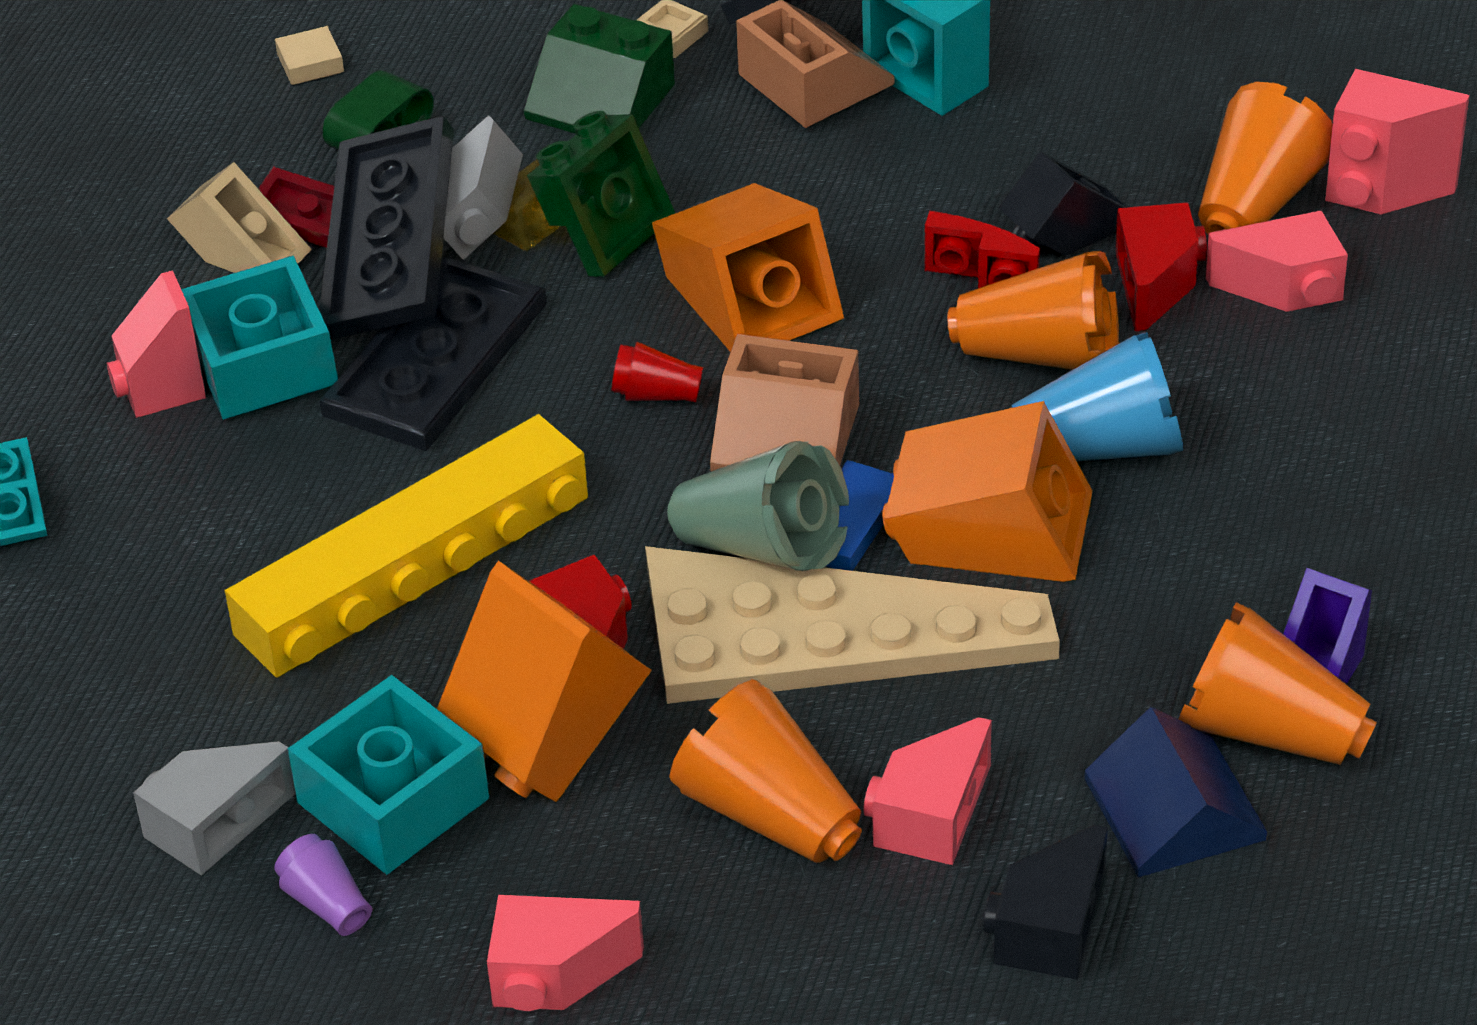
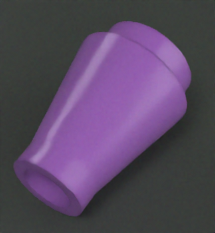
M307 834L293 841L278 857L275 863V872L280 877V889L332 925L339 935L347 936L360 929L370 918L372 906L362 896L337 847L332 841L321 840L316 834Z

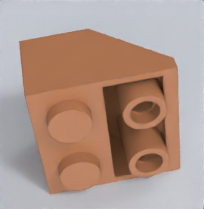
M778 0L736 20L739 75L805 128L894 85V75L838 31L826 22L784 0Z
M737 334L722 375L710 471L794 441L808 442L812 446L822 445L830 450L840 465L859 407L858 350Z

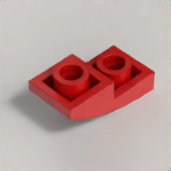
M929 211L925 223V271L977 277L978 288L1039 268L1040 248L1029 241L991 224L953 214Z

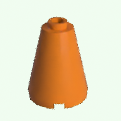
M1254 82L1239 88L1234 97L1229 101L1198 212L1199 220L1208 236L1212 232L1269 221L1329 162L1333 124L1327 114L1314 101L1305 96L1300 104L1284 96L1288 87L1277 83Z
M1102 251L1086 252L960 294L957 300V307H950L948 310L947 322L951 342L953 344L960 343L961 349L966 355L1071 370L1118 345L1119 323L1116 292H1107L1101 280V275L1112 274L1105 253Z
M1237 602L1233 606L1230 620L1226 619L1194 682L1193 688L1196 691L1189 705L1197 708V710L1184 704L1178 719L1187 723L1190 727L1205 733L1341 765L1346 753L1358 759L1360 758L1377 724L1376 721L1365 716L1370 707V703L1254 610Z
M754 679L737 685L709 709L718 719L704 736L693 728L685 738L672 763L669 775L671 782L680 789L683 795L815 863L823 862L829 857L834 861L840 860L853 848L862 833V829L857 825L861 816L860 808L773 691Z

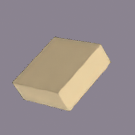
M661 0L637 19V21H642L648 25L672 31L673 58L678 57L708 32L707 15L672 0Z
M328 26L275 39L277 55L291 85L344 72L342 55Z

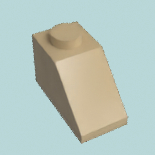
M235 162L201 185L167 218L206 263L233 273L293 255L298 264L312 250Z

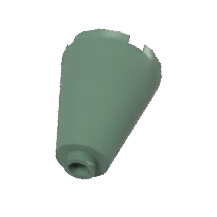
M794 441L680 483L671 496L667 515L674 533L686 544L794 570L807 571L823 569L837 557L845 541L848 526L838 527L839 506L849 505V495L842 469L830 450L822 445L812 446L808 442Z

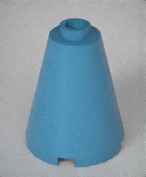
M1148 332L1133 335L1011 405L1014 408L1044 401L1076 461L1171 455L1183 451V442L1177 416L1169 417L1172 415L1168 398L1171 397L1152 339L1151 337L1148 338Z

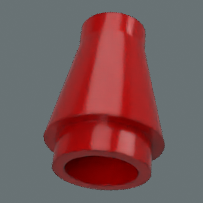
M638 341L635 347L620 344L611 392L624 394L625 401L685 400L696 403L703 367L691 365Z

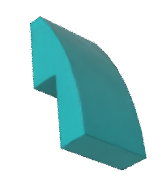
M27 437L0 443V546L48 536Z

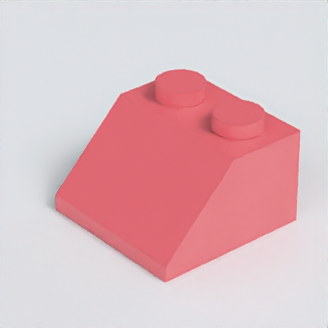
M1355 69L1334 109L1325 201L1377 214H1385L1454 194L1458 186L1470 95Z

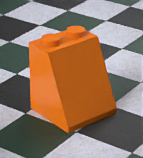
M753 183L652 222L666 277L730 352L737 334L790 341L844 319L817 207Z
M1044 401L905 431L899 459L894 463V479L888 502L883 506L882 518L886 533L892 540L898 542L910 563L1061 582L1076 579L1093 490Z
M498 560L490 571L437 710L482 743L484 759L488 755L500 764L494 773L498 780L526 799L534 789L557 802L652 670L564 604Z

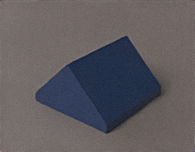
M1150 707L1085 770V781L1138 878L1266 841L1267 831L1211 735L1196 730L1187 723L1153 707Z

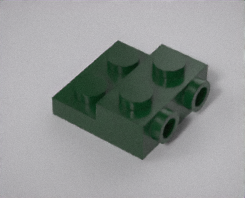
M594 111L582 116L574 123L573 126L577 134L572 139L555 142L541 149L536 155L540 165L530 172L527 177L549 226H566L588 276H605L654 234L652 222L675 214V210L633 115H607L605 111Z

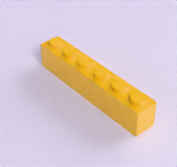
M537 414L227 588L225 595L233 635L278 678L298 665L310 661L317 654L355 632L362 631L374 621L407 602L417 599L426 591L457 573L469 569L476 562L502 547L521 539L528 532L559 514L571 510L577 504L587 499L588 490L584 452L540 414Z

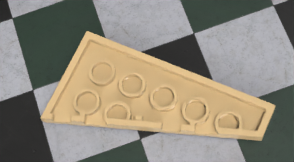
M645 546L667 704L721 698L737 685L751 679L758 680L762 685L775 692L1059 659L1060 641L1048 594L832 568L799 571L748 558Z

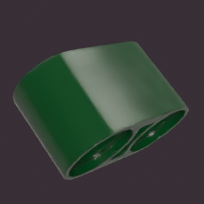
M378 70L336 102L329 110L323 124L322 136L324 142L339 151L340 141L428 120L431 118L434 108L433 95L424 87L387 71Z

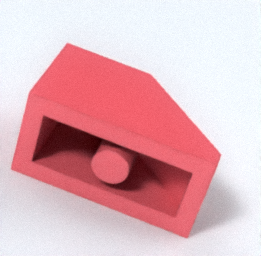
M1316 211L1209 233L1205 279L1211 287L1289 312L1342 301L1348 254L1323 212Z
M173 270L161 273L112 334L116 360L107 363L110 381L117 398L127 395L136 418L206 398L189 306Z
M978 717L892 752L883 776H873L866 791L864 816L873 818V847L953 865L991 766L992 720Z
M498 895L487 958L493 1007L514 1008L520 1011H533L537 1009L565 1010L642 958L644 943L640 901Z

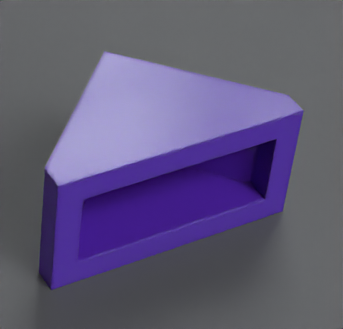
M1306 568L1283 634L1347 685L1364 656L1372 590Z

